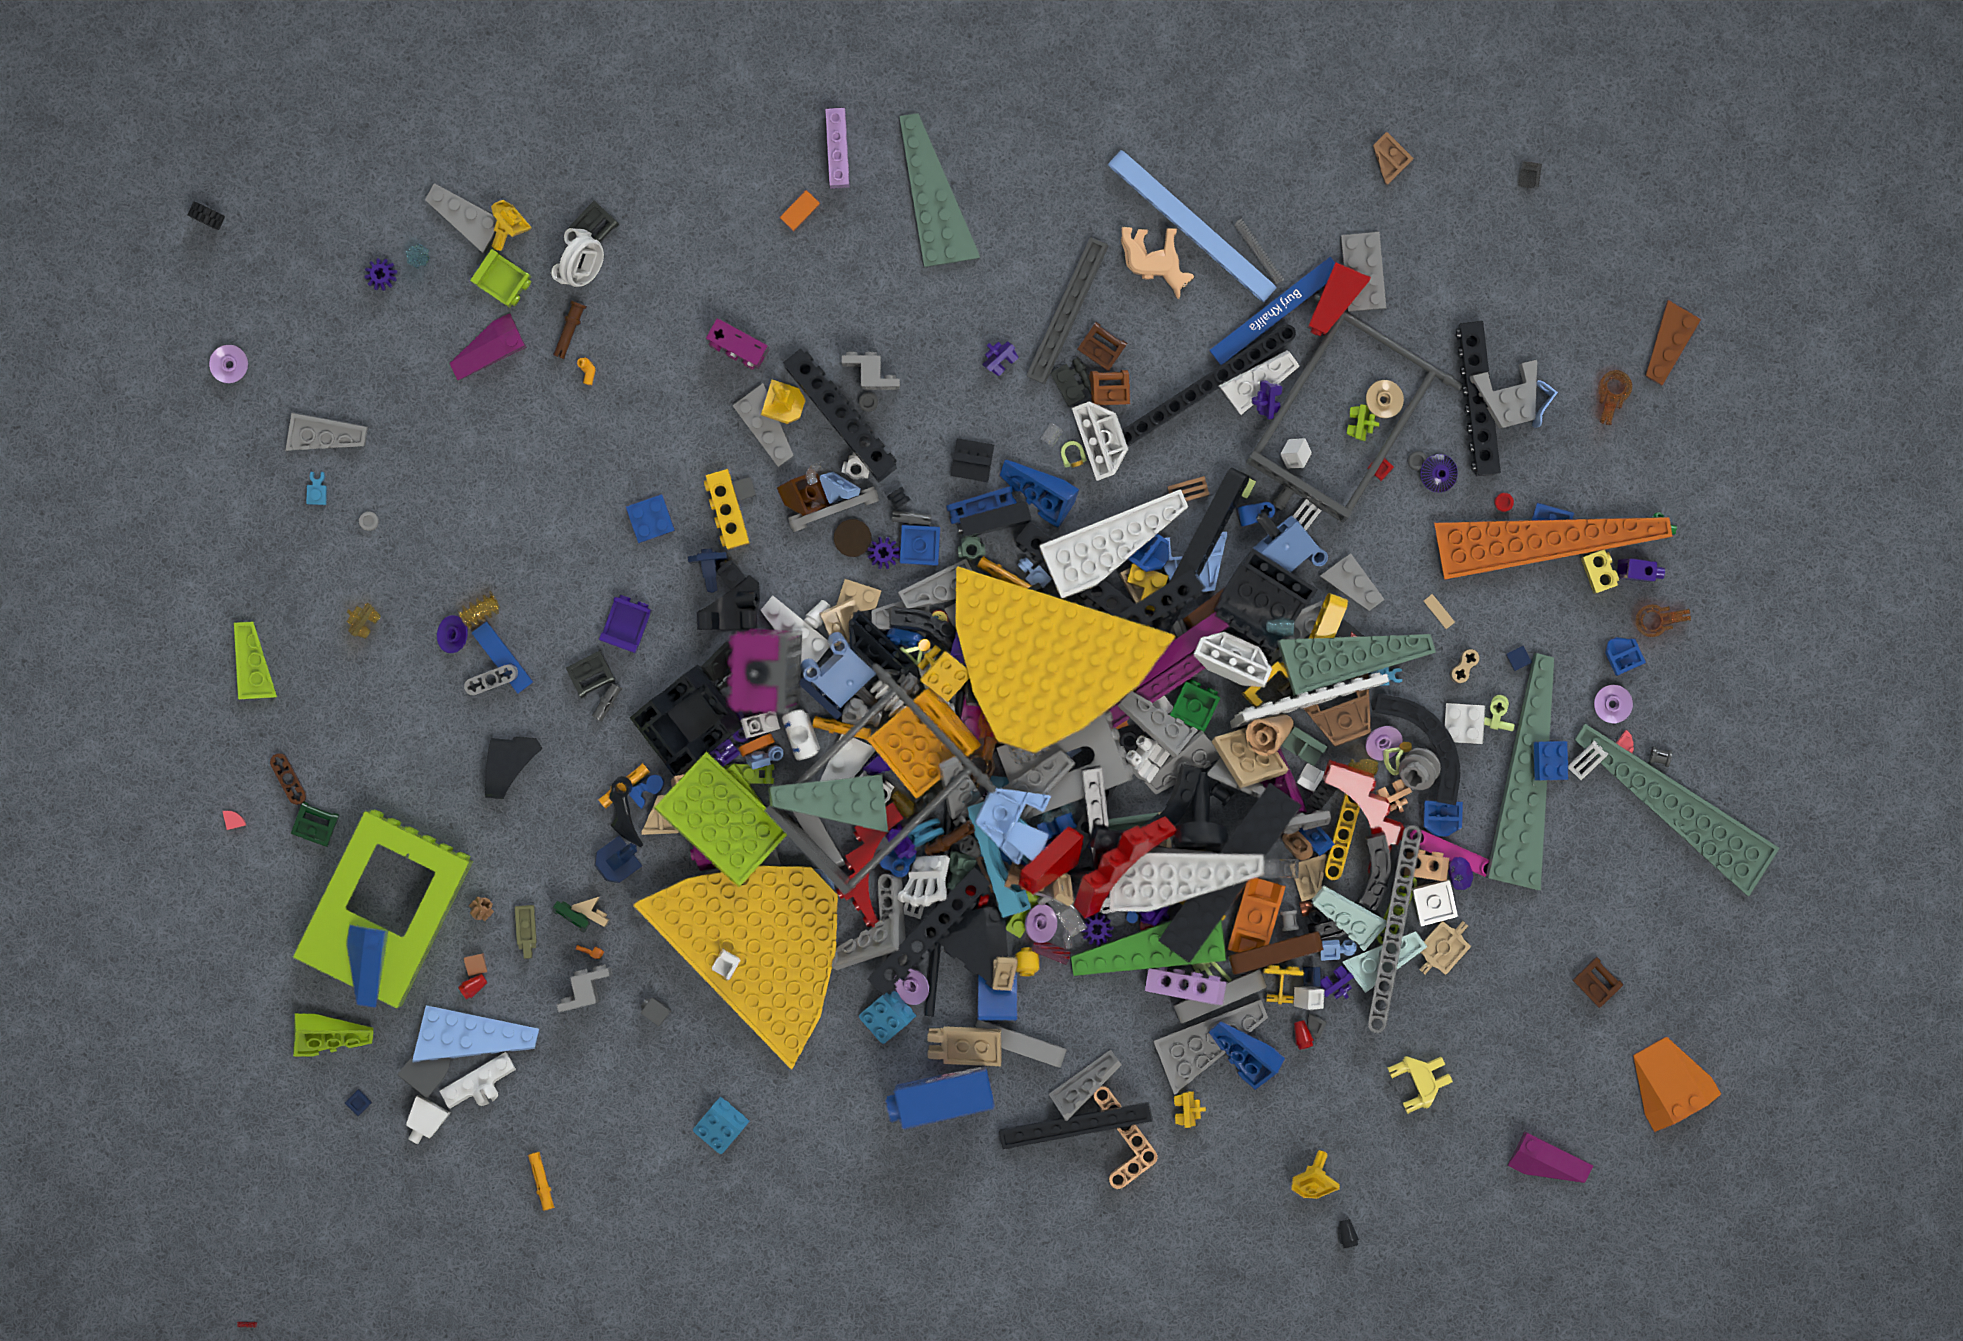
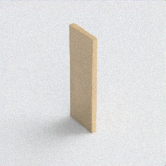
M1433 594L1424 600L1425 604L1445 629L1455 623Z

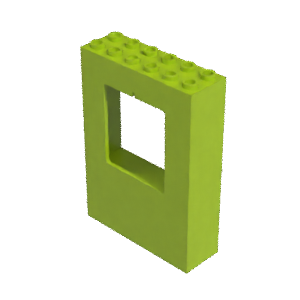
M371 809V811L364 812L293 958L354 987L347 949L349 926L387 929L348 911L346 906L377 844L404 857L409 854V859L433 870L435 875L405 936L401 937L387 930L388 937L378 999L395 1008L403 1006L474 861L470 860L471 856L461 851L455 853L452 851L453 847L445 843L439 845L435 843V838L429 835L421 836L418 834L419 831L410 826L404 828L400 826L402 822L394 818L386 819L383 817L384 813Z

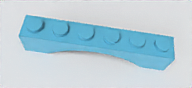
M984 802L967 807L969 818L975 826L974 833L978 839L980 852L984 858L986 871L990 876L992 889L996 895L1002 917L1031 909L1026 890L1020 889V886L1016 884H1011L1010 888L1004 886L1009 872L1003 863L999 847L974 823Z

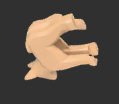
M1122 227L1121 243L1125 252L1127 267L1134 274L1141 275L1142 279H1154V276H1163L1173 289L1177 299H1179L1180 290L1195 277L1191 273L1180 271L1179 258L1174 247V236L1177 229L1166 230L1164 249L1147 254L1143 240L1148 230L1138 229L1133 240L1131 238L1132 228Z

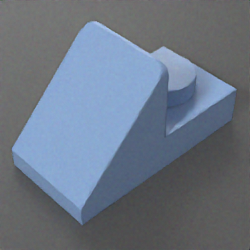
M835 472L820 475L821 484L830 504L841 501L843 498L850 499L851 497L858 496L861 488Z

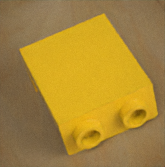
M1277 661L1271 665L1272 671L1268 680L1277 672L1285 679L1288 678L1283 662L1279 663ZM1249 686L1242 695L1254 708L1258 707L1262 701L1255 693L1261 687Z

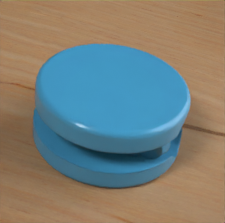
M935 818L919 824L908 836L915 847H919L935 840L937 836L943 835L944 829L938 828L933 830L934 827L940 824L939 819Z

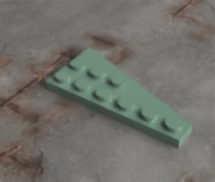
M882 775L769 787L771 807L888 832Z

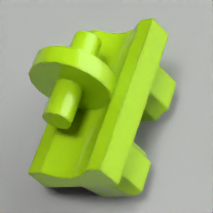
M1360 404V407L1350 408V417L1358 419L1357 426L1348 425L1347 435L1355 437L1360 441H1366L1367 433L1373 434V428L1379 427L1380 423L1374 422L1375 414H1370L1367 405Z

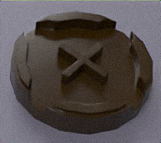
M857 519L843 521L834 533V543L837 550L848 557L863 555L870 547L872 540L869 527Z

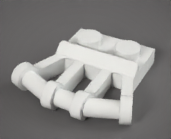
M946 855L916 857L912 870L908 873L909 881L904 890H901L897 895L898 901L907 902L913 907H918L920 905L930 906L931 903L938 900H945L947 898L945 879L950 858ZM928 882L925 895H923L925 883ZM936 882H937L938 890H937L936 893L934 894L935 886H936ZM914 888H915L914 895H913V896H910L911 893H912V891H913Z

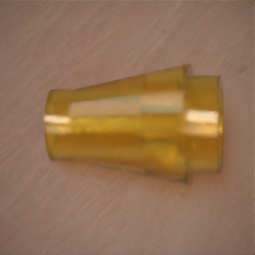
M899 790L890 797L902 817L904 816L908 819L915 813L913 810L915 803Z

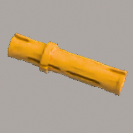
M984 556L977 565V567L990 573L993 578L996 577L1002 581L1027 589L1033 586L1003 569L1001 564L997 565Z
M815 716L813 720V728L827 730L831 734L835 732L845 735L854 726L853 724L839 722L835 718L830 720ZM863 727L854 737L867 740L871 735V728Z
M642 763L626 777L631 781L633 787L648 775L650 771ZM623 783L617 784L619 790L626 791V786ZM611 789L598 799L605 809L612 804V801L609 799Z
M540 1152L529 1154L528 1158L537 1187L536 1194H539L542 1210L555 1208L550 1193L551 1187H549Z

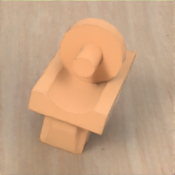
M1399 779L1392 783L1396 793L1389 795L1386 787H1383L1376 791V795L1387 798L1389 803L1394 801L1390 811L1398 809L1402 813L1404 812L1402 806L1407 804L1408 801L1406 798L1400 801L1398 799L1412 791L1403 783L1402 779Z

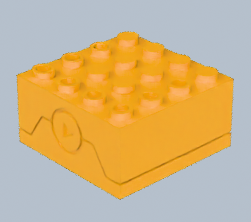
M928 688L913 700L966 757L981 746V743L946 701L932 689ZM908 706L867 739L916 799L942 779L939 764L955 757Z

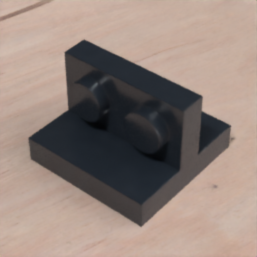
M957 438L950 476L988 483L994 444Z

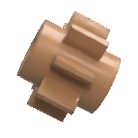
M478 896L469 905L472 908L470 914L476 920L483 919L486 921L494 913L491 909L493 904L489 899H480Z

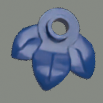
M893 849L879 864L883 869L891 871L894 876L904 877L908 874L910 865L915 861L916 854L910 859L905 856L901 859ZM899 866L904 867L901 871H898L897 868Z

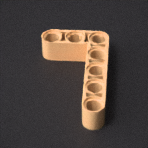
M1102 1085L1093 1094L1095 1101L1102 1110L1109 1109L1112 1105L1122 1107L1106 1086ZM1099 1090H1106L1108 1095L1106 1099L1100 1100L1097 1098V1092ZM1136 1125L1130 1126L1128 1130L1116 1128L1135 1152V1155L1110 1174L1109 1182L1115 1189L1123 1188L1157 1161L1156 1151ZM1140 1136L1142 1143L1139 1146L1133 1145V1137ZM1150 1151L1154 1154L1151 1161L1143 1159L1145 1152ZM1136 1163L1139 1167L1137 1172H1129V1164ZM1118 1174L1121 1175L1123 1182L1121 1184H1114L1112 1181L1113 1177Z

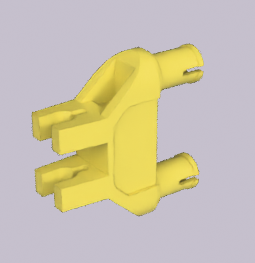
M1406 1056L1402 1059V1062L1387 1067L1388 1072H1392L1390 1073L1392 1079L1403 1073H1410L1419 1092L1418 1097L1403 1102L1407 1114L1422 1107L1429 1108L1438 1089L1453 1082L1449 1074L1434 1079L1431 1071L1445 1065L1442 1057L1426 1063Z

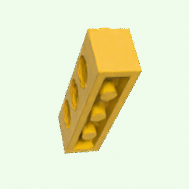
M726 469L706 475L707 480H704L706 491L711 492L712 498L709 499L711 509H715L717 517H714L717 529L721 528L723 535L720 536L722 547L726 546L727 550L750 544L729 470ZM718 487L726 489L724 496H716L715 491ZM729 505L731 513L723 515L721 513L722 506ZM730 523H734L737 527L733 534H729L726 531V527Z

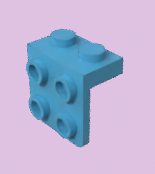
M895 990L890 995L888 993L881 995L859 1015L860 1020L882 1044H885L916 1017L911 1007L901 999Z
M720 1096L693 1128V1132L716 1152L723 1154L749 1123V1120Z

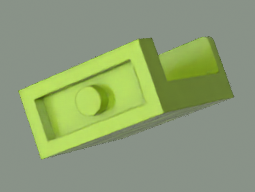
M493 249L490 250L470 280L509 308L512 305H517L521 298L519 294L523 289L527 290L532 282L530 280L531 275L518 268Z

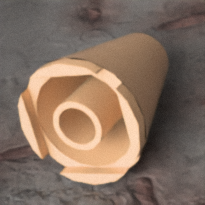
M1281 714L1258 718L1252 721L1246 730V739L1252 745L1251 749L1263 756L1277 752L1294 727L1293 720L1290 716Z

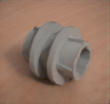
M1428 748L1411 750L1399 766V775L1403 783L1412 790L1429 788L1435 779L1438 778L1441 771L1438 758Z

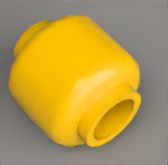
M1021 948V951L1017 952L1014 956L1017 959L1016 972L1024 977L1034 976L1039 970V954L1033 951V948Z

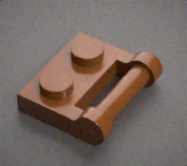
M1128 370L1104 373L1090 371L1092 403L1097 405L1130 404ZM1099 380H1121V385L1099 386Z

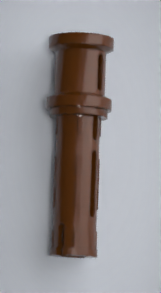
M570 301V310L568 315L564 317L566 323L553 353L554 356H559L562 359H565L576 326L581 324L580 318L583 310L587 308V306L574 301Z
M968 821L946 835L937 836L936 840L927 842L924 845L926 854L928 856H938V853L946 852L952 844L974 833L975 826Z

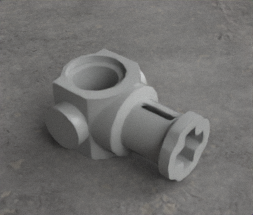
M851 697L844 704L842 722L855 725L870 709H867V705H864L863 700ZM879 711L868 723L877 727L882 712Z

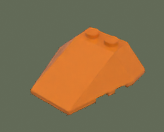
M1667 1036L1633 1055L1644 1114L1654 1132L1676 1124L1708 1106L1721 1095L1712 1077Z

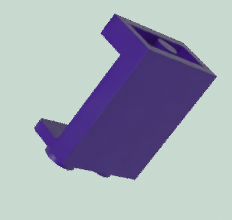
M626 596L614 597L611 611L599 640L637 653L652 610L648 609V604L639 601L637 604L631 603V598Z

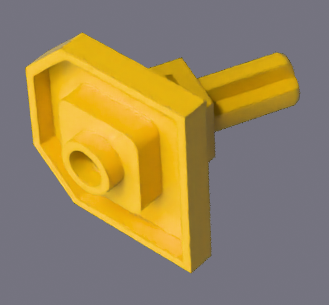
M501 200L491 206L493 216L497 219L494 227L496 235L492 243L493 249L501 251L507 235L513 237L532 228L516 208L508 202Z
M772 379L761 415L789 424L800 419L805 398L799 388Z
M1319 1150L1313 1165L1307 1166L1304 1173L1292 1178L1291 1190L1303 1198L1318 1199L1340 1189V1184L1328 1177L1326 1172L1322 1170L1327 1158L1326 1152Z

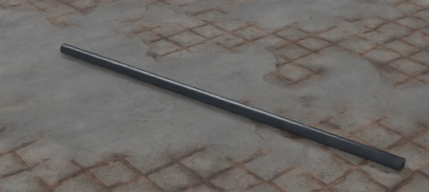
M957 691L955 712L959 718L964 700V691ZM947 803L943 835L953 831L954 819L952 820L948 813ZM951 846L946 852L942 851L941 855L950 857ZM949 866L945 879V887L948 883ZM940 900L936 901V906L941 902ZM937 941L935 942L937 946L931 951L929 994L926 998L924 1015L934 1017L941 953V945Z

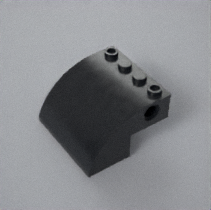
M699 665L684 673L667 689L647 702L630 717V720L673 776L685 773L706 752L708 754L743 727L740 718L728 706V702L722 697Z

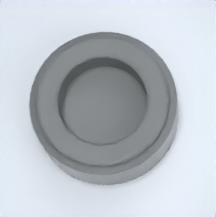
M364 512L359 518V524L362 529L372 531L377 528L379 518L373 512Z

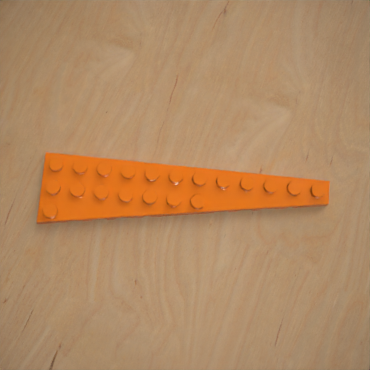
M1669 517L1434 523L1444 579L1673 537Z

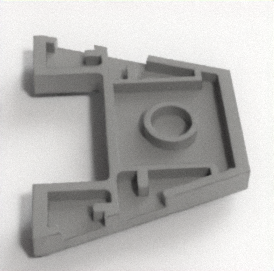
M1537 360L1518 364L1523 384L1497 391L1492 390L1488 372L1470 376L1471 382L1475 383L1480 392L1478 394L1485 400L1488 405L1487 409L1499 429L1535 420Z

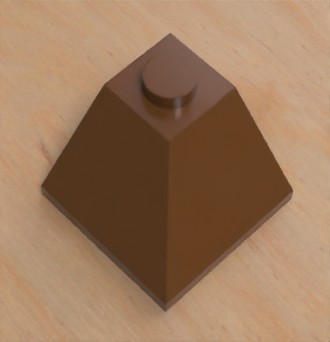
M817 471L791 479L777 487L784 505L803 516L832 505L827 500Z

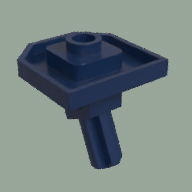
M712 548L702 549L701 553L688 556V563H701L707 592L714 593L718 590L715 561L728 559L726 552L717 553L716 551L713 552Z
M620 835L596 852L594 866L605 881L620 883L642 867L634 855L637 852V845L632 843L626 845Z

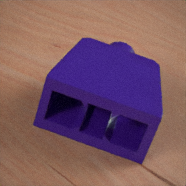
M1620 559L1618 560L1617 574L1619 579L1654 582L1656 578H1664L1665 568L1657 567V562Z

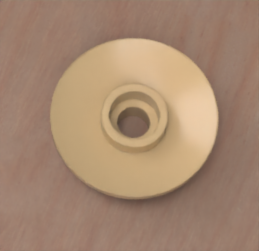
M1377 381L1367 391V407L1377 417H1393L1403 406V393L1400 387L1392 381ZM1384 397L1386 403H1381L1380 398Z

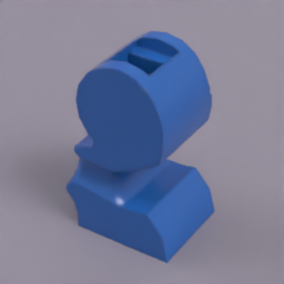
M652 775L647 779L646 784L641 783L632 787L629 795L643 809L646 800L642 797V793L644 791L652 794L659 793L664 787V780L659 775Z
M1072 813L1037 825L1038 830L1048 834L1047 840L1055 837L1057 834L1060 835L1069 826L1071 828L1077 827Z

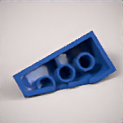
M1009 460L1004 461L1000 476L1016 492L1021 491L1026 496L1029 505L1033 503L1040 510L1038 515L1057 528L1060 527L1071 510L1079 492L1078 488L1063 479Z
M355 925L349 926L347 949L357 1005L377 1007L388 937L387 930Z
M1219 1022L1209 1031V1034L1219 1048L1224 1050L1229 1056V1062L1235 1064L1239 1070L1237 1072L1239 1076L1255 1090L1276 1075L1285 1060L1270 1045L1223 1022Z

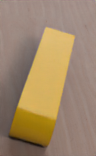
M1328 593L1308 639L1335 638L1346 611L1348 600Z
M1346 793L1343 796L1332 837L1335 845L1329 849L1324 867V875L1330 880H1337L1342 875L1360 809L1356 802L1351 803L1348 800ZM1347 810L1353 814V818L1350 821H1345L1343 818V813ZM1341 829H1345L1348 832V836L1344 840L1338 837V832ZM1337 847L1343 851V855L1340 858L1333 856V850ZM1331 866H1335L1338 869V873L1334 877L1328 874V869Z

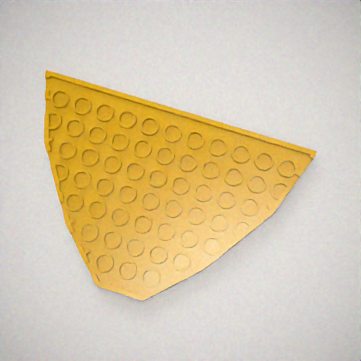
M958 566L956 568V629L972 689L998 742L1037 753L1051 744L1053 745L1087 727L1093 720L1100 717L1142 683L1154 664L1175 638V635Z
M758 866L739 888L724 873L717 872L686 878L635 902L633 906L781 1060L792 1069L822 1013L832 969V960L836 952L838 903L836 892L812 867ZM722 949L740 958V962L730 980L712 970V966Z

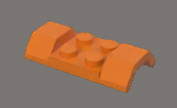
M1252 878L1247 882L1227 950L1239 953L1269 944L1286 886L1259 878Z

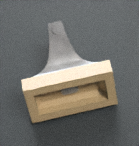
M1065 873L1046 886L1043 892L1039 891L1034 894L1039 895L1037 902L1040 905H1044L1046 902L1055 900L1060 904L1063 903L1070 906L1074 902L1070 875Z

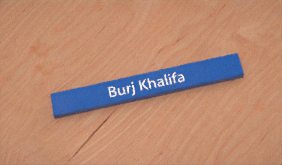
M1331 257L1326 259L1210 349V353L1220 366L1325 286L1335 264Z

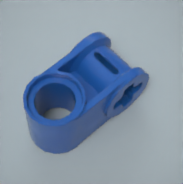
M1263 502L1237 508L1241 527L1258 523L1256 517L1264 509V505H1267V508H1271L1272 511L1269 512V518H1272L1275 513L1274 506L1269 502Z

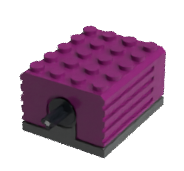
M750 629L731 636L730 648H733V656L730 655L729 667H732V675H729L728 680L729 687H731V695H728V706H731L734 711H772V713H787L799 708L802 631Z

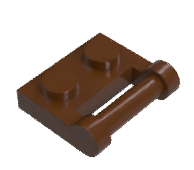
M1096 322L1077 351L1109 372L1128 343L1124 340H1119L1100 327L1101 324ZM1095 333L1116 346V351L1114 352L1093 337Z
M1596 956L1572 981L1598 1008H1601L1624 984L1617 980L1600 963L1601 960ZM1594 968L1612 985L1609 990L1591 972Z

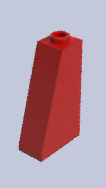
M1335 263L1307 327L1311 329L1310 332L1317 336H1321V334L1326 335L1368 284L1371 277Z
M1070 826L1067 827L1021 871L1019 886L1034 895L1077 866L1084 836Z

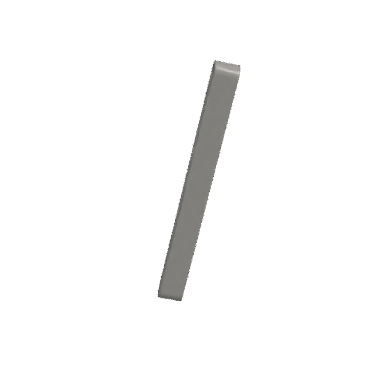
M1415 825L1408 826L1404 830L1368 1022L1369 1029L1374 1033L1382 1032L1387 1025L1422 836L1420 828ZM1409 829L1417 831L1418 837L1412 840L1407 836ZM1406 848L1414 850L1413 858H1406L1404 856ZM1402 867L1410 869L1411 875L1409 877L1401 875L1400 870ZM1399 886L1407 888L1406 896L1398 895L1397 888ZM1395 905L1403 907L1404 912L1402 915L1394 913L1393 908ZM1390 925H1399L1400 932L1398 934L1391 933ZM1394 943L1397 947L1396 952H1388L1386 949L1387 944ZM1384 962L1392 963L1393 970L1391 972H1386L1383 969ZM1387 981L1390 985L1389 990H1381L1379 983ZM1384 1000L1386 1008L1383 1010L1378 1009L1376 1001ZM1380 1019L1383 1026L1377 1029L1372 1025V1021Z

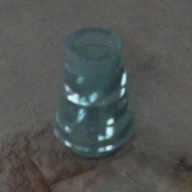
M1290 618L1267 620V632L1289 637V635L1294 636L1295 620H1290Z

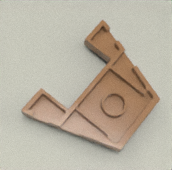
M1367 673V674H1364V675H1361V676L1352 678L1351 680L1357 679V678H1360V677H1362L1363 680H1366V679H1369V676H1368V673ZM1369 689L1363 691L1356 690L1358 698L1324 711H1320L1318 704L1303 709L1333 746L1336 747L1371 734Z

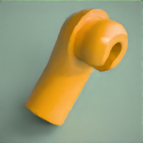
M579 358L577 366L585 373L583 384L592 385L596 370L595 366L588 358Z

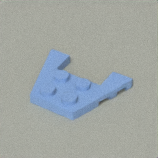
M1222 532L1199 576L1206 589L1202 590L1203 592L1215 591L1227 532ZM1169 537L1165 538L1169 541V560L1164 569L1169 580H1171L1183 556H1171Z
M996 788L995 793L988 792L974 823L1015 864L1019 865L1023 853L1009 843L1004 836L1013 821H1018L1025 804L1044 812L1051 796Z

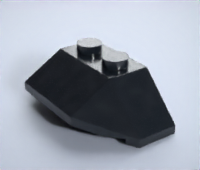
M859 610L848 621L850 648L869 667L872 668L873 664H878L891 675L905 674L914 664Z

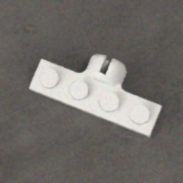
M505 1052L440 1090V1093L448 1108H452L472 1096L478 1105L484 1106L489 1104L488 1099L491 1098L493 1102L498 1097L494 1083L515 1071L516 1068L508 1053Z

